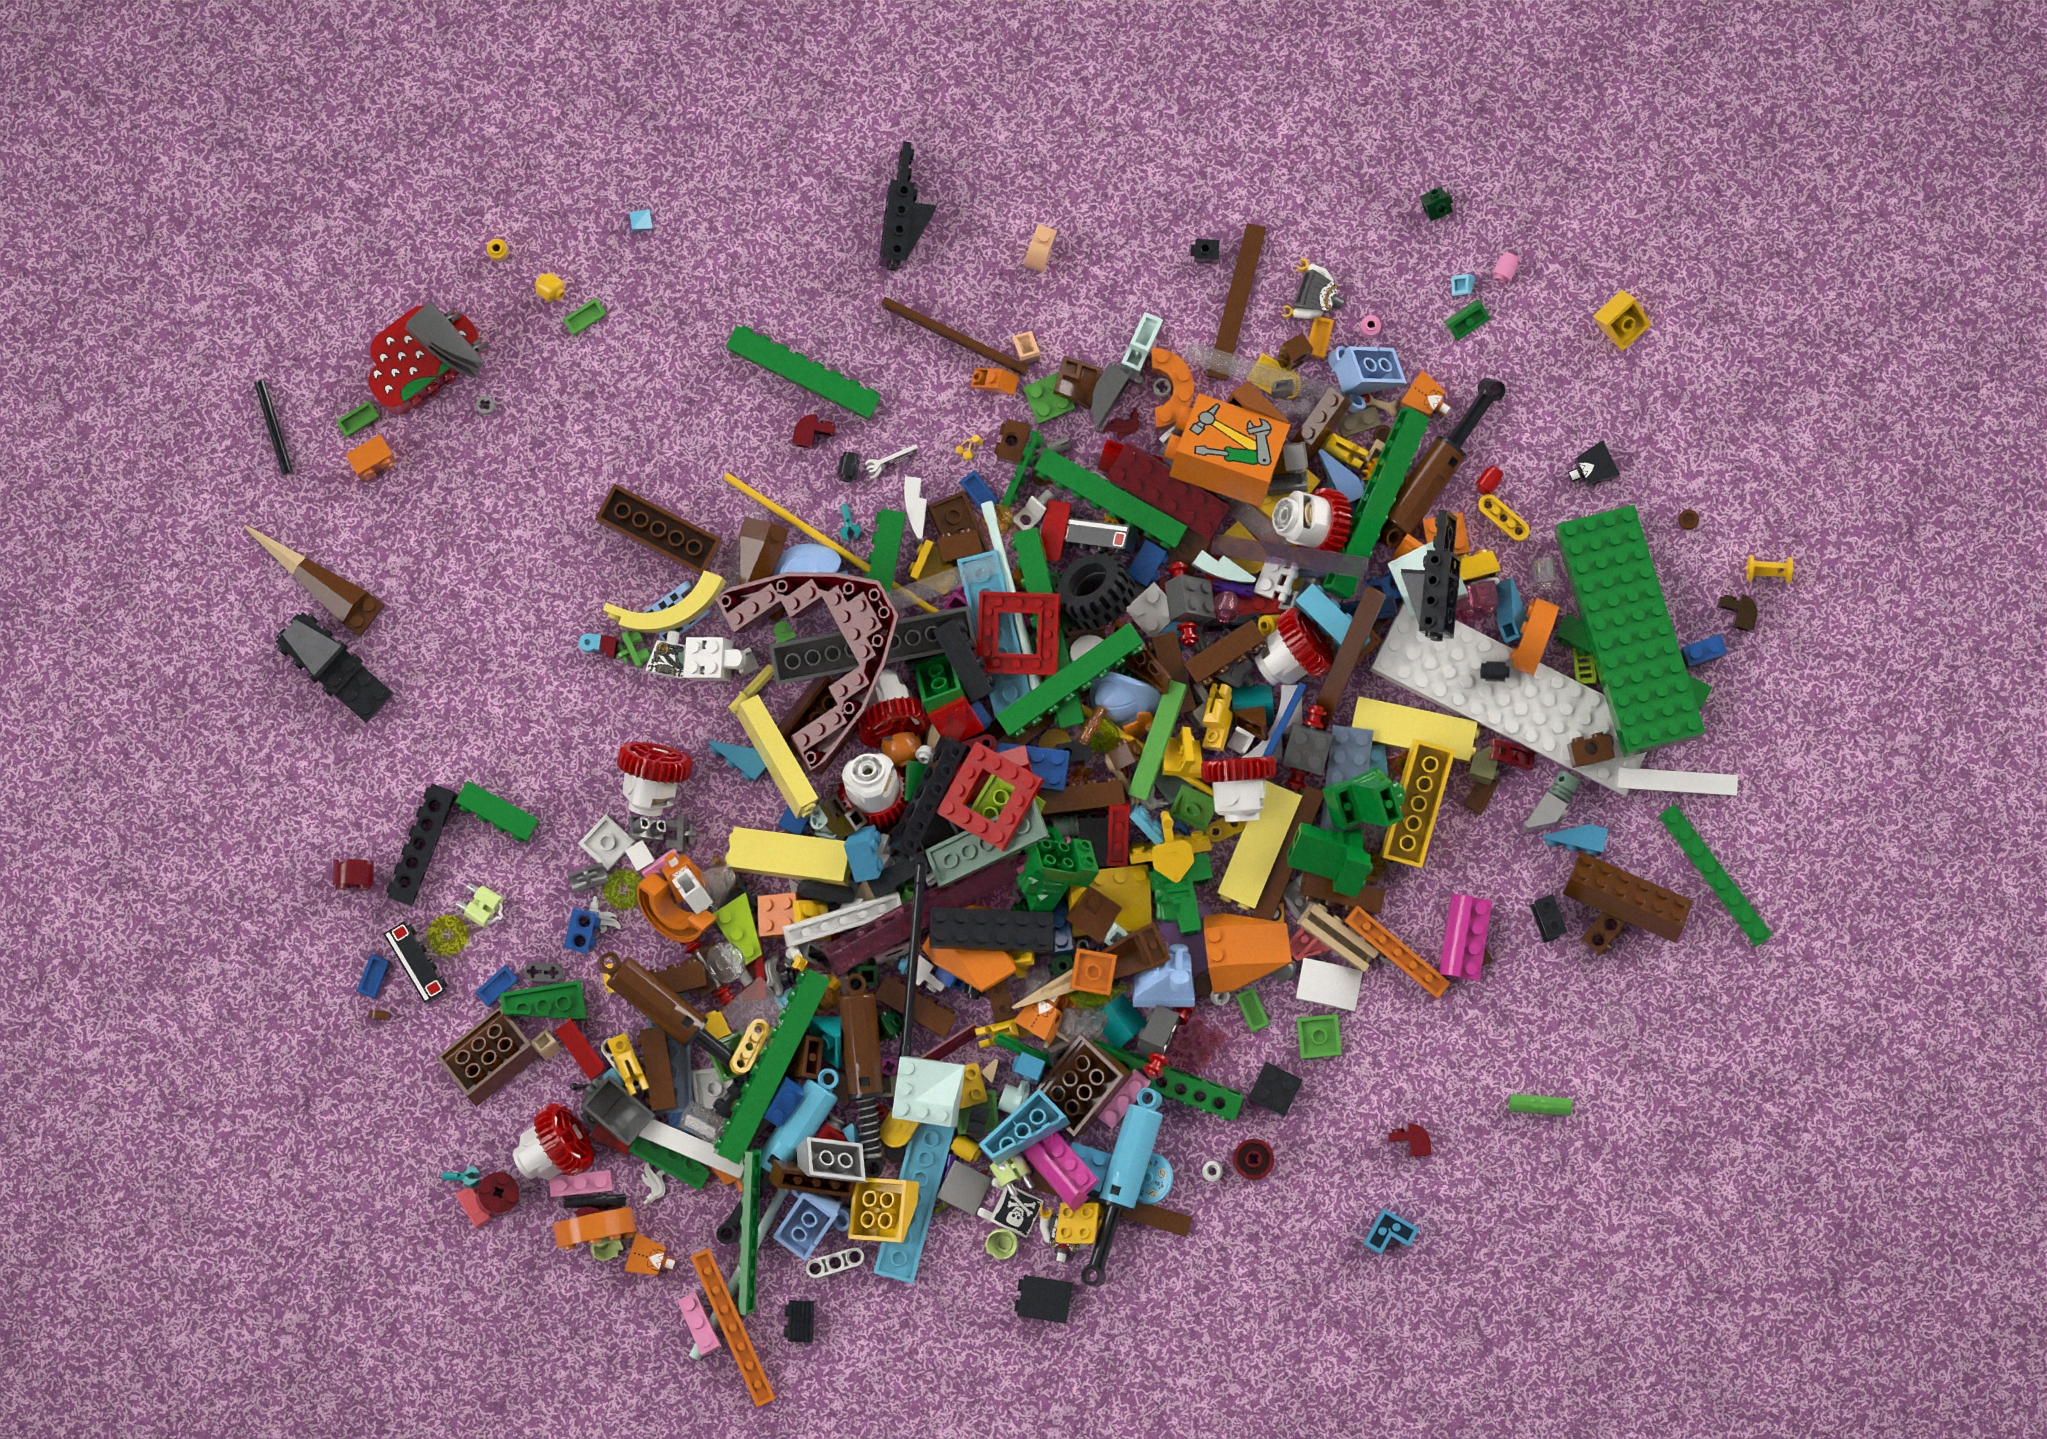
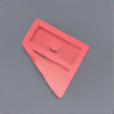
M1302 927L1289 939L1291 956L1296 961L1331 950Z

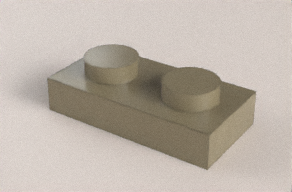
M1375 406L1361 410L1359 413L1343 416L1338 422L1343 438L1374 429L1381 425Z

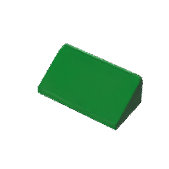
M1475 300L1446 319L1444 323L1458 341L1488 321L1490 317L1483 304Z
M915 761L906 762L905 801L909 802L927 764Z

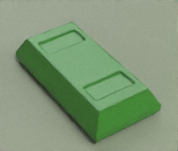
M594 298L562 320L574 336L607 315L597 298Z
M369 400L336 420V423L347 438L380 418V415Z
M1254 987L1235 995L1251 1033L1270 1025Z

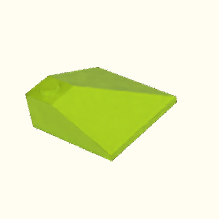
M991 774L971 809L988 819L1000 815L1015 787ZM1036 796L1034 800H1036L1041 813L1046 802Z

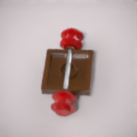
M695 939L691 942H682L680 946L685 945L687 947L685 953H693L694 955L680 963L681 966L686 965V961L692 959L704 962L709 986L697 989L701 997L704 998L717 990L714 998H720L721 1003L719 1006L724 1004L727 1007L735 1002L734 997L737 994H731L730 989L732 987L724 986V984L737 975L735 972H732L731 966L716 943L712 942L700 950L702 941L697 942Z

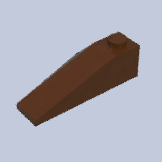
M750 517L744 518L739 534V585L771 577L782 552L789 529Z
M1118 620L1113 621L1110 636L1125 625ZM1146 645L1142 647L1143 651L1138 655H1131L1126 658L1127 662L1123 664L1126 668L1164 695L1168 693L1171 676Z

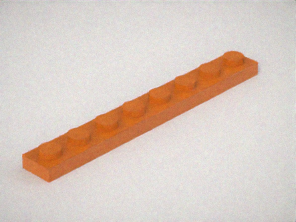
M706 1248L691 1255L692 1263L756 1407L774 1400L775 1396L710 1249Z

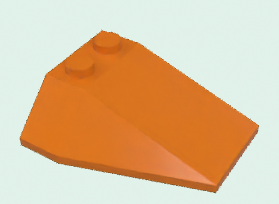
M969 905L966 907L967 909L993 910L990 906ZM929 937L922 946L923 951L934 964L981 992L1017 972L1011 952L929 948Z
M1228 913L1204 916V936L1213 994L1236 991L1292 963L1287 923Z

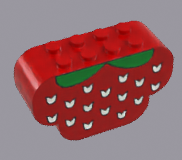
M417 306L409 310L377 334L370 346V354L376 366L369 374V387L380 405L392 414H403L412 408H419L424 404V399L438 394L440 387L454 382L457 378L456 375L460 373L434 356L405 328L408 323L407 321L424 306ZM461 314V318L452 323L469 344L480 337L475 326L465 315Z

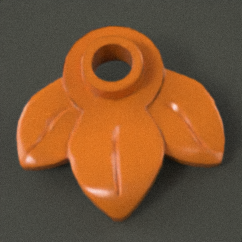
M1139 712L1137 720L1124 725L1123 730L1136 739L1140 738L1148 732L1147 728L1152 725L1155 715L1150 712Z

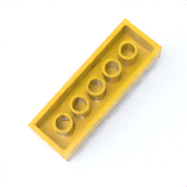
M1412 739L1400 785H1403L1406 794L1404 797L1405 803L1400 806L1403 820L1387 827L1379 856L1422 868L1455 750Z

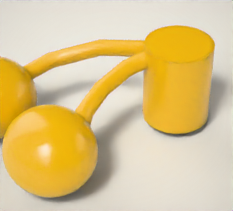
M974 435L971 439L965 440L961 446H957L955 451L958 454L963 453V458L969 461L973 458V454L970 451L972 443L974 442L977 446H981L983 439L978 435ZM972 440L969 449L964 451L962 445Z

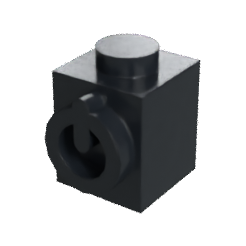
M1196 239L1195 244H1191L1190 256L1194 257V263L1218 264L1220 240Z

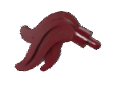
M1134 407L1128 421L1120 418L1112 419L1110 422L1115 423L1107 425L1103 432H1117L1116 437L1119 441L1122 440L1123 436L1135 433L1139 428L1137 407Z

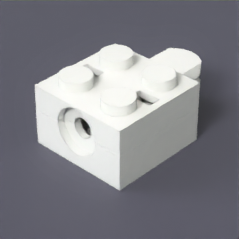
M686 637L683 678L692 681H731V669H741L746 665V654L741 650L733 649V641L723 637Z

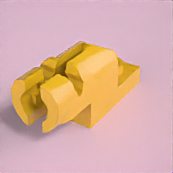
M1335 433L1330 434L1319 449H1323L1338 462H1344L1359 470L1363 465V461L1352 457L1356 455L1365 460L1369 453L1366 449Z
M1213 683L1209 692L1210 698H1208L1202 720L1203 724L1207 727L1202 744L1205 750H1224L1233 718V713L1229 710L1232 689L1226 684H1221L1220 690H1218L1217 684Z
M1015 1018L975 1029L977 1036L991 1034V1039L978 1042L980 1049L998 1045L993 1041L996 1033H1003L1015 1040L1035 1034L1015 1023Z
M626 1032L607 1040L630 1096L637 1094L633 1085L635 1081L639 1082L643 1091L649 1089Z

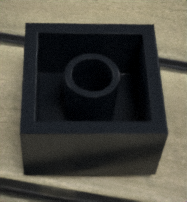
M1266 1062L1247 1100L1284 1118L1303 1080Z

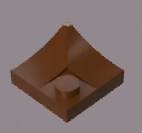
M1063 356L1053 394L1066 398L1089 410L1093 399V392L1102 368Z
M1090 885L1085 889L1065 918L1101 944L1122 907Z

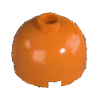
M914 732L895 734L892 736L893 740L887 742V739H885L881 744L883 754L891 759L895 767L899 766L902 769H906L907 761H918L915 753L922 746L920 735L917 734L915 736Z

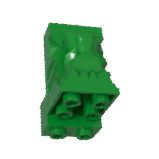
M1374 767L1344 782L1338 781L1322 789L1333 827L1347 829L1360 822L1388 827L1403 820L1400 806L1405 803L1404 797L1406 794L1404 787L1398 782L1389 780L1378 767Z
M1300 822L1287 852V866L1333 879V891L1357 898L1359 891H1363L1366 875L1371 874L1373 863L1370 861V854L1365 853V850L1362 848L1365 838L1362 837V829L1360 828L1337 832L1332 829L1322 830L1316 826Z
M1072 838L1070 843L1044 839L1030 846L1028 851L1029 858L1025 863V869L1016 878L1022 892L1026 895L1030 911L1051 912L1070 885L1088 888L1098 875L1099 869L1091 841Z
M1204 852L1193 853V864L1177 883L1155 870V868H1153L1152 872H1149L1151 891L1155 893L1157 920H1160L1162 923H1177L1180 938L1201 933L1194 886L1212 883L1213 879L1209 854H1204Z

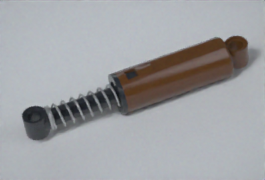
M852 973L846 979L847 994L839 996L848 1098H858L856 1103H859V1109L856 1111L860 1113V1117L857 1119H860L861 1124L858 1127L861 1128L859 1136H862L860 1144H863L865 1175L868 1178H878L883 1172L881 1161L883 1153L879 1150L882 1144L878 1140L881 1138L878 1135L880 1128L877 1127V1123L880 1120L876 1118L879 1112L876 1110L878 1103L875 1102V1098L885 1093L876 996L873 992H866V981L863 975ZM852 979H860L862 985L859 989H853L850 986ZM871 1162L877 1163L879 1166L878 1171L874 1173L867 1170L868 1164Z

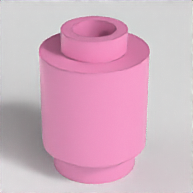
M1504 252L1492 273L1495 276L1494 279L1504 284L1511 282L1518 267L1519 258L1511 253Z
M1373 315L1366 316L1360 325V333L1367 339L1377 337L1381 329L1380 320ZM1367 324H1372L1374 328H1369Z

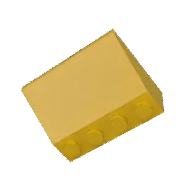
M1148 865L1099 869L1098 875L1090 885L1122 907L1114 922L1126 931H1134L1152 923L1151 884ZM1074 885L1068 887L1066 890L1068 911L1071 910L1086 887ZM1070 922L1072 937L1089 936Z

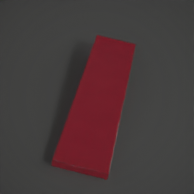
M975 1023L919 1058L939 1061L977 1037Z

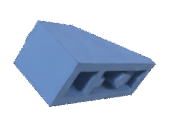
M1323 449L1319 450L1317 453L1318 458L1333 489L1343 493L1348 498L1350 505L1360 501L1366 488L1363 480L1359 481L1355 474Z

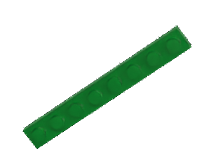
M1674 804L1658 816L1752 944L1757 947L1771 937L1772 933L1678 807Z
M762 1149L745 1151L743 1157L744 1175L742 1185L744 1189L741 1199L743 1213L740 1220L742 1236L739 1241L741 1256L739 1258L740 1277L738 1279L739 1297L737 1299L738 1314L748 1315L755 1312Z

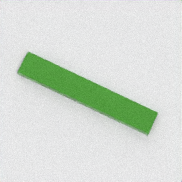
M1171 680L1168 693L1166 695L1162 694L1128 795L1145 801L1149 800L1188 688L1187 685Z

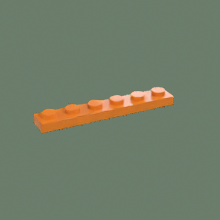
M1358 905L1353 908L1344 920L1348 926L1436 999L1449 986L1450 982Z

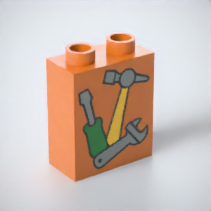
M1198 393L1193 408L1182 405L1175 428L1184 431L1182 437L1171 434L1164 457L1173 460L1169 476L1262 507L1291 424Z

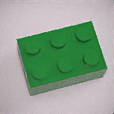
M945 653L914 664L922 703L927 714L962 696H965L967 699L965 689Z

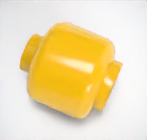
M553 273L541 274L535 282L537 295L548 303L561 300L565 294L564 282Z

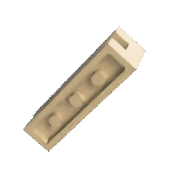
M1319 903L1317 905L1309 904L1296 924L1355 968L1365 972L1370 966L1368 963L1372 958L1375 959L1379 953L1374 949L1375 947L1368 941L1358 937L1359 934L1351 927L1347 929L1343 926L1344 921L1336 915L1331 917L1327 914L1328 909Z

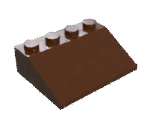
M828 675L814 678L777 726L791 752L802 761L803 759L795 747L791 736L838 705L828 688L835 681ZM856 726L845 738V740L835 751V753L832 755L829 761L825 764L822 770L817 773H819L821 776L823 775V773L827 770V768L834 761L837 755L841 752L844 746L855 734Z
M500 1005L440 1053L437 1058L468 1099L477 1107L538 1058L540 1054L510 1016L503 1015Z
M1080 1034L1032 1094L1040 1089L1067 1117L1070 1124L1065 1126V1128L1075 1137L1085 1134L1133 1074L1119 1060L1083 1034Z

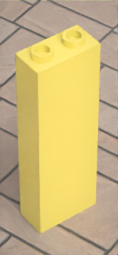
M759 695L740 703L737 717L796 819L801 816L803 818L810 816L814 813L813 810L816 807L818 797Z
M1359 696L1351 726L1373 730L1372 743L1409 751L1412 739L1414 738L1455 750L1453 761L1469 763L1470 759L1473 758L1476 752V747H1473L1474 739L1478 740L1480 733L1477 721Z
M1266 780V797L1263 798V809L1259 812L1260 819L1246 821L1216 894L1220 895L1219 899L1228 903L1231 900L1238 902V907L1247 911L1250 908L1255 909L1302 798L1301 795Z
M734 827L733 833H730L729 836L730 849L725 855V864L731 871L795 880L805 879L841 886H848L851 872L844 848L846 841Z

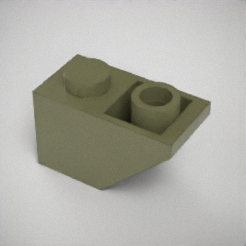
M1492 746L1474 754L1467 779L1489 786L1493 780H1497L1500 770L1496 768L1498 762L1488 760Z

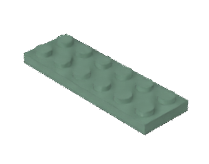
M1033 800L1005 852L967 830L925 850L938 886L944 888L1050 836L1036 800ZM997 815V816H995V817H993V818H991V819H989V820H991V821H993V822H996L997 819H998V817H999V815Z

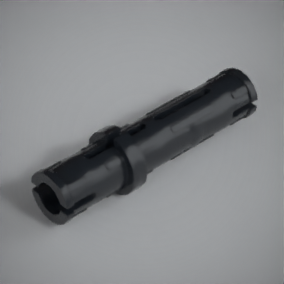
M605 1192L602 1195L564 1196L563 1198L565 1200L563 1201L564 1209L626 1207V1193L607 1194Z

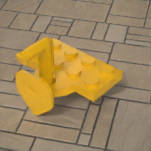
M1164 810L1161 812L1164 834L1163 842L1155 845L1152 840L1148 843H1143L1142 841L1133 842L1131 846H1128V856L1131 864L1152 861L1155 870L1177 883L1193 864V853L1212 850L1208 834L1203 833V831H1194L1191 833V836L1173 835L1172 826L1174 821L1171 819L1169 812Z

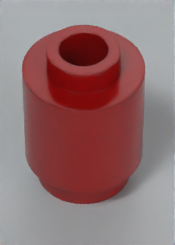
M1493 465L1486 468L1475 483L1477 486L1476 490L1482 495H1492L1503 480L1504 473Z

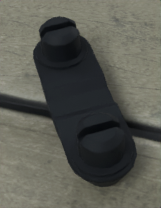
M805 879L797 886L799 895L821 902L850 903L856 897L855 891L850 886L829 885Z

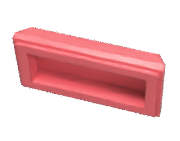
M476 1187L472 1189L464 1188L455 1195L475 1228L478 1229L494 1218L479 1208L476 1201Z

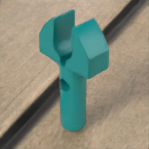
M842 504L840 507L845 526L843 529H840L841 537L849 542L847 533L849 528H851L857 540L861 533L860 526L852 523L848 504Z
M467 1166V1170L463 1173L443 1172L441 1175L443 1180L463 1181L465 1188L471 1189L479 1185L480 1182L478 1179L469 1178L471 1176L481 1177L480 1172L473 1166Z

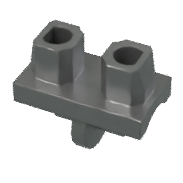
M678 815V818L667 819V830L677 831V838H667L666 848L669 850L675 848L678 853L686 854V837H688L687 844L693 845L694 837H700V832H694V824H688L687 831V817H684V815Z
M634 816L628 818L630 824L629 837L635 838L638 841H663V833L666 832L665 821Z
M602 862L567 874L573 893L609 882Z

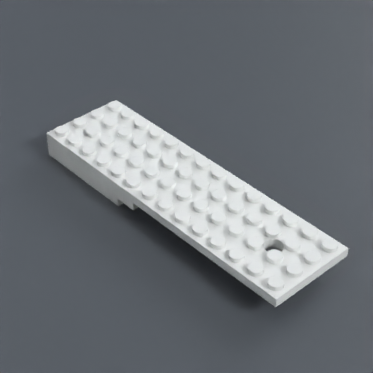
M1402 602L1398 614L1395 616L1369 671L1458 716L1461 715L1469 720L1477 721V724H1481L1624 797L1626 796L1629 789L1616 788L1617 768L1639 769L1647 752L1623 757L1605 695L1541 663L1538 664L1534 676L1511 668L1513 662L1510 659L1512 648L1456 620L1454 639L1443 638L1442 642L1431 641V638L1425 637V634L1419 631L1417 618L1411 620L1406 606ZM1486 661L1506 662V666H1510L1509 678H1505V682L1485 681V679H1480L1481 663H1486ZM1598 732L1610 734L1614 741V759L1572 768L1567 744L1572 742V738L1584 736L1585 740L1592 738L1591 734ZM1587 744L1586 751L1593 755L1595 747L1592 744Z

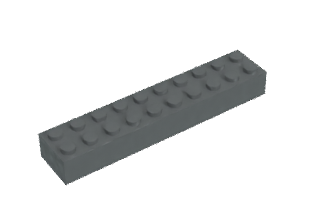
M969 606L898 619L885 664L944 653L933 630L958 617L959 621L962 620L967 628L966 634L976 644ZM841 630L768 645L775 685L853 671L860 666Z

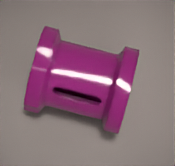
M892 1058L883 1060L882 1072L884 1076L890 1077L897 1074L899 1065L896 1060ZM890 1062L891 1065H895V1068L892 1069L893 1072L889 1073L888 1070H884V1068L887 1067L886 1063Z

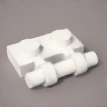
M1268 554L1254 588V593L1274 600L1276 592L1280 593L1278 600L1285 603L1287 597L1291 595L1294 579H1297L1299 575L1298 569L1300 565L1292 562L1290 569H1286L1287 560ZM1286 576L1284 585L1280 586L1282 577Z

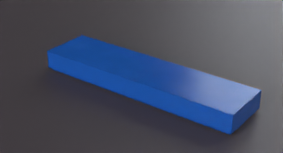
M1299 682L1262 757L1272 756L1306 689L1305 684Z

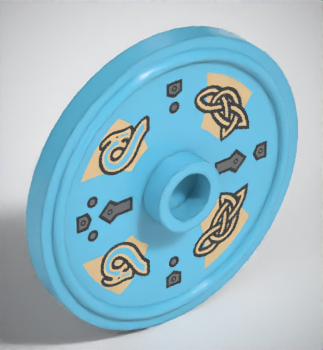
M1151 1154L1137 1201L1140 1203H1158L1169 1194L1172 1188L1173 1171L1170 1163L1162 1155Z

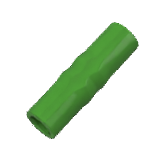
M1510 1094L1509 1111L1571 1116L1572 1098Z

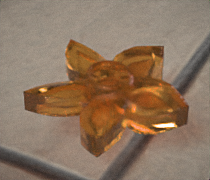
M1081 764L1076 771L1070 772V774L1075 777L1073 782L1078 783L1082 780L1085 783V781H1088V776L1094 770L1092 768H1085Z

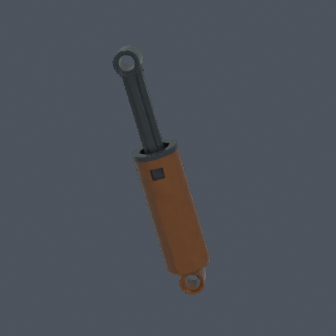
M1483 378L1478 384V396L1448 439L1442 436L1435 438L1396 494V501L1391 506L1388 512V519L1380 530V537L1377 540L1379 543L1396 548L1403 541V536L1406 537L1407 534L1412 535L1467 457L1461 446L1491 403L1499 401L1504 397L1506 388L1502 382L1491 378Z
M607 952L598 958V970L610 976L606 982L607 986L685 1048L694 1041L731 1070L730 1060L734 1052L703 1028L708 1018L631 957L627 956L621 962L617 954ZM605 958H610L613 961L612 968H607L604 965ZM737 1062V1066L742 1068V1064ZM750 1070L742 1075L736 1074L740 1077L739 1079H741L743 1084L749 1081Z

